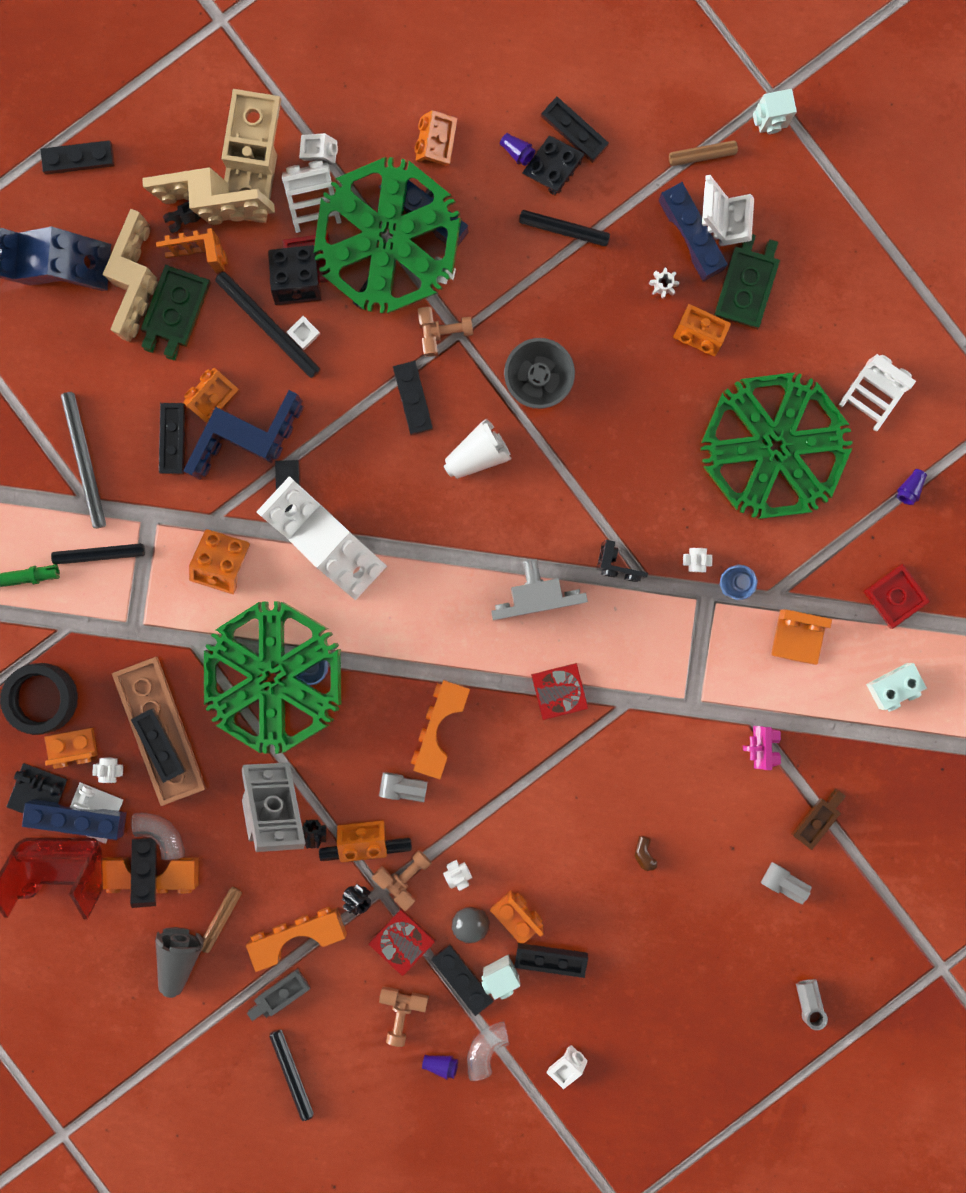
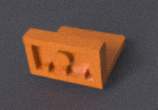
M206 529L189 564V581L234 595L237 588V575L248 552L250 543Z
M786 609L780 610L771 655L817 665L825 628H831L832 619Z
M510 890L490 908V911L519 943L524 944L535 933L541 937L544 934L543 919L535 910L532 912L528 910L527 902L520 893L514 894Z

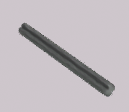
M66 392L61 394V399L92 527L95 529L103 528L106 526V521L75 394Z

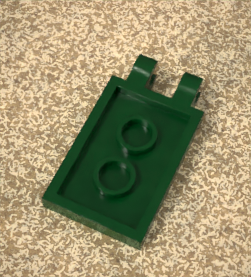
M752 234V241L742 242L741 248L734 247L714 316L759 329L780 260L774 258L778 241L769 239L764 255L751 251L756 235Z
M165 265L141 327L142 332L146 333L141 346L145 351L154 353L157 338L159 337L168 340L164 351L166 358L173 361L176 360L179 346L187 347L211 284L210 280Z

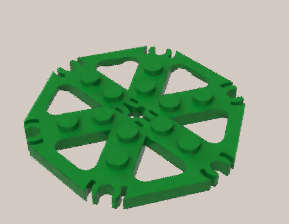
M384 157L335 178L340 181L342 186L340 187L335 182L331 183L336 189L334 195L331 196L326 192L323 193L325 198L330 200V203L321 198L314 254L323 251V254L315 256V260H326V265L319 268L320 272L331 271L322 276L356 304L366 310V304L369 301L367 309L373 312V306L379 303L380 313L386 312V304H388L387 313L389 314L438 294V292L434 291L432 285L442 290L443 287L438 284L440 277L444 276L448 280L451 279L449 274L444 272V269L449 270L453 274L461 218L451 221V218H457L460 212L450 213L449 206L456 202L454 199H448L445 202L444 200L453 196L408 160L409 165L407 168L406 160L401 159V165L395 168L394 158L389 157L388 167H386L387 158ZM373 173H378L382 177L378 213L351 190V186L355 181ZM415 178L433 192L434 200L431 204L403 215L407 182L409 179ZM334 211L339 212L359 228L362 233L333 245L328 244L326 232L330 213ZM445 227L448 231L445 256L441 260H435L412 241V239ZM389 229V233L393 235V238L388 239V242L385 243V239L381 237V234L386 233V230ZM371 257L367 288L364 292H357L341 279L340 270ZM396 259L419 277L422 283L420 289L399 298L392 296Z
M795 372L740 379L739 381L743 385L737 381L734 384L737 388L736 394L731 393L729 389L724 391L726 397L723 393L721 394L700 443L710 444V446L704 445L700 448V451L706 450L710 452V458L703 459L702 463L708 464L712 462L713 464L711 466H703V468L735 510H738L740 502L743 503L740 507V513H744L747 506L753 509L752 518L758 515L759 509L760 516L758 519L812 513L813 511L810 510L808 503L811 509H819L815 503L816 498H820L823 503L828 502V497L829 499L832 498L852 451V448L843 449V447H847L853 444V442L844 441L842 438L843 434L851 432V429H840L841 426H849L850 424L817 381L814 383L812 390L810 387L813 384V379L810 378L806 385L800 383L802 374H798L794 378V382H792V378ZM780 385L784 388L785 394L774 421L753 395L754 389ZM809 400L817 401L831 420V424L827 428L796 431ZM727 410L734 411L753 437L729 440L717 439L716 430L724 412ZM772 440L774 442H781V452L771 450L770 447L773 446ZM832 452L836 459L827 481L820 483L800 455ZM756 461L742 493L734 492L721 475V467L725 464ZM780 471L798 495V502L791 506L772 508L768 506L766 501Z
M262 601L215 629V631L220 633H212L211 635L217 641L216 646L206 644L205 647L208 650H204V705H208L213 701V704L207 706L206 710H217V716L211 720L213 722L222 721L215 726L257 752L264 754L270 753L271 745L275 747V754L285 753L330 726L325 722H333L334 719L328 716V710L339 711L340 708L337 705H341V649H337L333 653L331 652L339 644L333 643L328 645L327 639L333 633H322L329 628L285 602L274 601V608L270 610L269 602ZM292 618L308 627L312 631V638L285 654L284 624L287 619ZM252 619L259 620V654L234 639L235 630ZM326 660L331 666V689L328 693L323 694L298 679L297 676L319 662ZM220 661L248 677L222 694L217 690L216 667ZM269 672L279 673L274 678L275 683L273 681L264 682L270 677ZM259 700V735L254 736L236 725L234 718L237 713ZM285 701L313 717V723L294 736H289L285 731Z

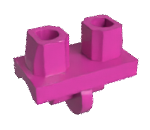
M753 726V736H750V745H744L743 751H750V760H754L755 769L772 770L773 766L781 764L780 753L772 752V743L780 742L781 732L772 729V727Z

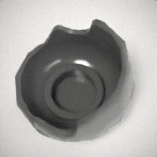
M467 907L457 911L452 919V931L460 941L476 943L487 935L490 921L483 910Z

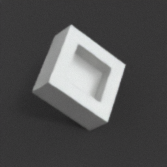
M302 316L287 331V334L305 350L320 335V332Z

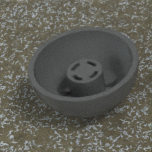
M533 338L520 343L512 350L505 364L504 378L509 392L518 402L530 408L543 409L558 404L568 395L574 383L575 368L570 354L562 345L546 338Z

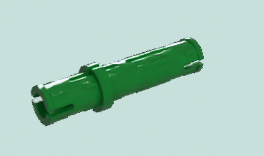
M54 564L44 567L30 566L29 569L3 572L0 573V587L32 583L34 585L44 580L59 579L60 570L58 565Z

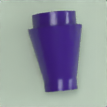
M506 133L500 141V145L505 148L517 164L527 165L535 154L532 144L509 133Z
M915 469L909 478L898 488L897 498L907 505H914L915 502H918L927 474L922 470Z
M424 1056L422 1069L428 1070L446 1080L455 1078L458 1059H454L453 1056Z

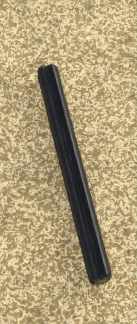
M223 271L217 275L216 283L310 378L315 377L320 371L318 365L226 272Z

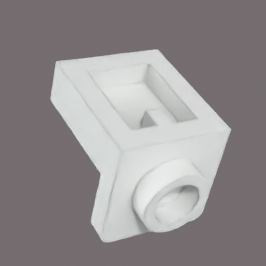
M325 133L301 135L300 159L303 161L325 160L329 163L336 162V155L338 153L337 140Z
M570 1045L565 1055L548 1068L547 1074L565 1089L583 1074L587 1059L580 1051H577Z

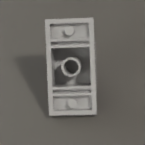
M529 560L523 561L527 582L525 585L511 587L514 606L510 607L509 603L495 605L496 610L491 611L492 619L498 620L588 602L586 593L580 594V589L564 592L565 597H562L559 578L543 581L540 578L538 560H531L532 570L530 569Z
M290 763L243 765L242 776L245 792L242 798L248 840L254 841L255 851L304 849L305 839Z

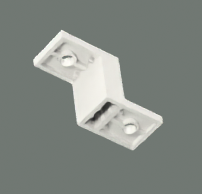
M288 477L257 511L263 519L284 535L317 569L354 600L387 567L384 562L362 544L291 477ZM293 504L292 509L288 512H285V509L289 505ZM360 566V569L353 574L354 570Z

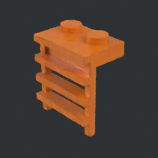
M212 228L207 229V234H200L196 230L193 231L194 236L186 237L184 233H179V238L172 239L170 235H166L165 241L156 242L157 248L167 246L171 251L165 253L166 258L206 252L208 264L216 274L225 272L224 265L228 264L226 252L222 250L220 239ZM191 242H196L199 247L193 248ZM181 244L185 249L179 250L177 245Z

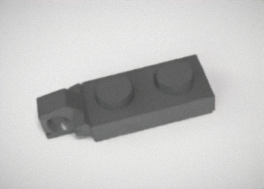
M297 968L259 994L254 999L256 1005L249 1009L247 1014L252 1021L262 1014L266 1018L273 1016L309 991L311 987Z

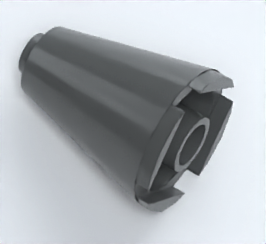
M170 927L163 929V933L157 932L158 990L163 996L168 998L176 997V995L182 993L203 948L204 941L202 936L196 933V936L189 934L190 930L186 928Z

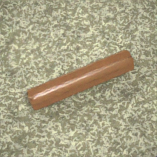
M733 140L669 153V163L671 166L735 155L738 152L737 142Z
M231 887L203 936L204 943L201 951L206 953L211 951L242 895L239 889Z

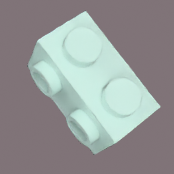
M792 89L763 95L756 110L753 112L755 126H759L760 133L774 134L781 131L782 128L788 127L797 112Z
M906 663L866 684L878 708L888 710V712L901 706L900 702L906 699L911 701L922 695L921 691L927 689L914 663Z
M509 955L483 967V976H481L483 981L481 983L487 995L492 994L494 1000L499 997L505 999L514 993V989L520 987L519 974L516 968H514Z

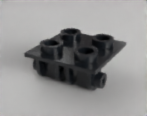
M548 136L522 174L548 187V191L555 196L561 192L565 182H569V176L572 177L574 175L573 172L578 165L582 164L581 160L585 154Z
M23 763L21 770L15 773L14 780H16L6 807L24 814L25 803L33 799L59 803L68 779Z

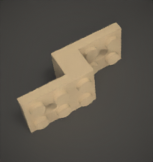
M233 89L221 158L226 166L224 180L228 183L229 193L258 189L270 199L277 161L274 141L281 105L280 96ZM252 112L260 114L259 120L255 123L247 121L248 115ZM267 216L263 218L244 217V220L260 223H266Z
M210 167L143 178V188L163 203L173 204L177 200H189V208L212 225L221 224L224 220L242 221L245 219L244 217L263 218L267 214L275 213L274 203L258 189L229 193L228 183Z
M133 209L129 211L103 272V275L113 285L126 290L110 330L128 342H131L132 337L135 338L138 334L139 320L141 316L146 314L149 306L147 303L150 295L155 293L158 285L157 277L147 267L136 263L141 255L140 247L142 242L146 241L149 237L150 224L140 212Z

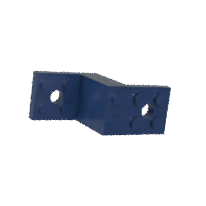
M52 226L19 233L0 228V278L29 286L65 281L99 291L108 290V279L103 275V272L111 255V244ZM85 256L90 260L89 268L84 264Z
M288 390L268 432L215 407L183 471L201 480L202 476L206 477L211 468L209 463L213 455L216 456L221 449V439L272 463L274 459L277 460L282 452L283 448L280 446L284 438L288 439L292 433L293 426L291 424L294 418H299L304 406L301 405L303 400L298 394Z

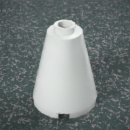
M488 419L483 420L445 459L446 464L444 468L450 477L455 476L459 479L511 460L509 456L511 454L499 433L491 431L494 426Z

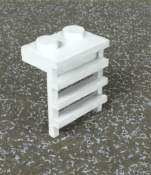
M322 160L310 162L308 167L300 168L299 165L287 167L286 172H282V181L296 233L301 232L299 223L318 219L319 212L297 217L295 209L318 205L321 198L326 202H330V200L324 196L293 203L292 195L328 188L330 195H334L328 162L323 163ZM331 212L329 217L335 215L337 224L341 223L339 212Z
M707 175L702 225L708 226L709 233L714 232L713 238L715 240L719 239L720 246L752 241L754 197L748 194L728 198L712 176Z
M878 354L868 360L863 370L858 374V377L838 404L840 407H843L846 402H849L877 422L873 427L875 431L879 430L904 392L910 390L916 382L911 378L912 375L907 370L898 369L892 365L891 359L884 355L879 356ZM862 379L866 380L892 398V402L887 404L859 383ZM854 390L885 410L883 415H878L851 396Z

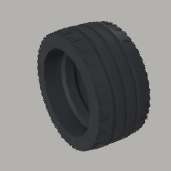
M47 663L29 664L17 669L4 682L0 693L2 713L9 724L21 732L33 735L50 733L63 727L74 715L78 703L77 688L69 674L61 668ZM38 675L48 677L55 682L60 691L61 700L55 716L43 722L30 720L24 715L19 705L21 686L27 679Z

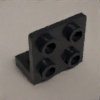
M314 245L268 251L270 287L275 305L322 300Z
M605 540L602 542L596 569L602 571L601 575L613 578L617 577L618 574L625 575L624 580L641 582V579L648 577L647 572L611 565V563L616 562L618 548L615 547V541Z

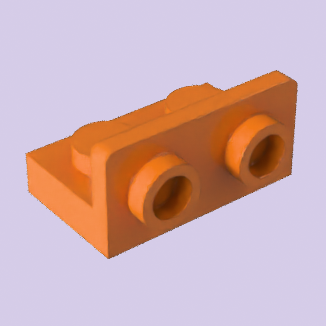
M433 110L420 118L418 124L420 135L415 144L416 161L428 160L444 166L450 164L457 118Z
M688 304L673 337L704 353L716 356L731 323Z
M215 368L212 370L208 369L200 377L201 382L196 388L191 387L184 395L186 399L183 401L188 408L206 423H208L215 407L222 409L239 390Z
M93 728L44 737L48 755L45 765L53 764L54 769L66 767L69 761L76 760L77 764L91 762V757L98 755Z
M384 820L338 825L337 849L340 862L387 857Z

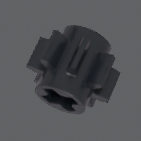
M306 820L302 826L306 849L319 848L321 842H326V825L321 826L318 820Z
M358 884L348 887L343 893L342 900L345 902L343 908L355 915L366 912L371 905V899L368 897L371 892Z

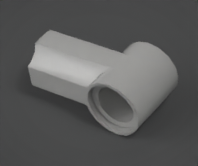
M383 772L379 796L394 800L402 798L424 802L428 782L404 778L403 775Z
M773 862L760 882L777 893L781 892L800 904H803L808 899L812 888Z
M807 979L796 983L803 1021L813 1030L824 1029L827 1025L828 1017L823 1009L817 980ZM814 1012H819V1019L816 1022H810V1015Z

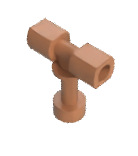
M432 307L418 308L420 328H423L424 338H422L424 357L438 356L436 340H441L440 335L463 332L464 337L473 335L471 316L461 318L462 323L439 326L438 321H433Z
M420 850L412 856L414 862L400 876L396 873L392 876L383 866L372 875V879L383 890L387 888L394 895L393 900L404 911L415 902V898L406 890L408 888L406 882L420 868L426 870L432 864L428 857Z
M382 987L379 1003L392 1005V1010L397 1012L393 1031H389L387 1034V1044L397 1047L405 1046L406 1035L402 1033L405 1016L410 1014L411 1010L426 1012L428 995L412 993V996L400 994L399 989Z

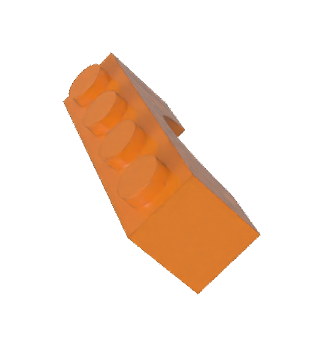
M443 680L442 684L437 683L433 695L437 697L435 706L430 705L426 719L430 721L427 729L422 728L418 740L422 742L420 752L415 750L411 764L415 765L413 771L441 779L448 754L442 750L438 743L437 728L440 722L449 714L463 712L470 688L447 680Z
M104 857L99 860V889H106V893H120L121 889H130L131 893V862L129 857ZM175 857L172 859L166 871L157 875L156 893H167L168 890H177V893L181 894L191 893L199 885V857Z
M326 907L317 911L318 915L311 918L305 915L295 919V924L287 926L286 923L272 928L273 932L264 934V931L250 936L251 940L246 944V948L255 972L278 964L281 959L283 945L294 937H310L316 940L322 947L345 939L347 933L338 908L331 910L330 907Z

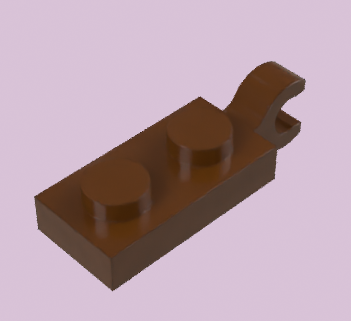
M835 788L827 801L820 798L792 835L809 849L813 850L841 813L836 808L846 796Z

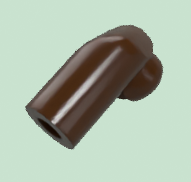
M639 836L635 858L642 869L653 871L657 867V861L648 853L651 839Z

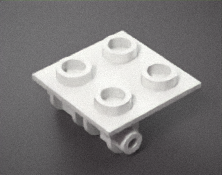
M80 782L70 808L119 811L123 799ZM87 836L105 844L108 840L106 838Z

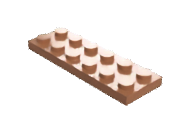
M158 657L111 673L160 806L207 789ZM152 708L155 709L186 772L164 783L131 721L132 718Z

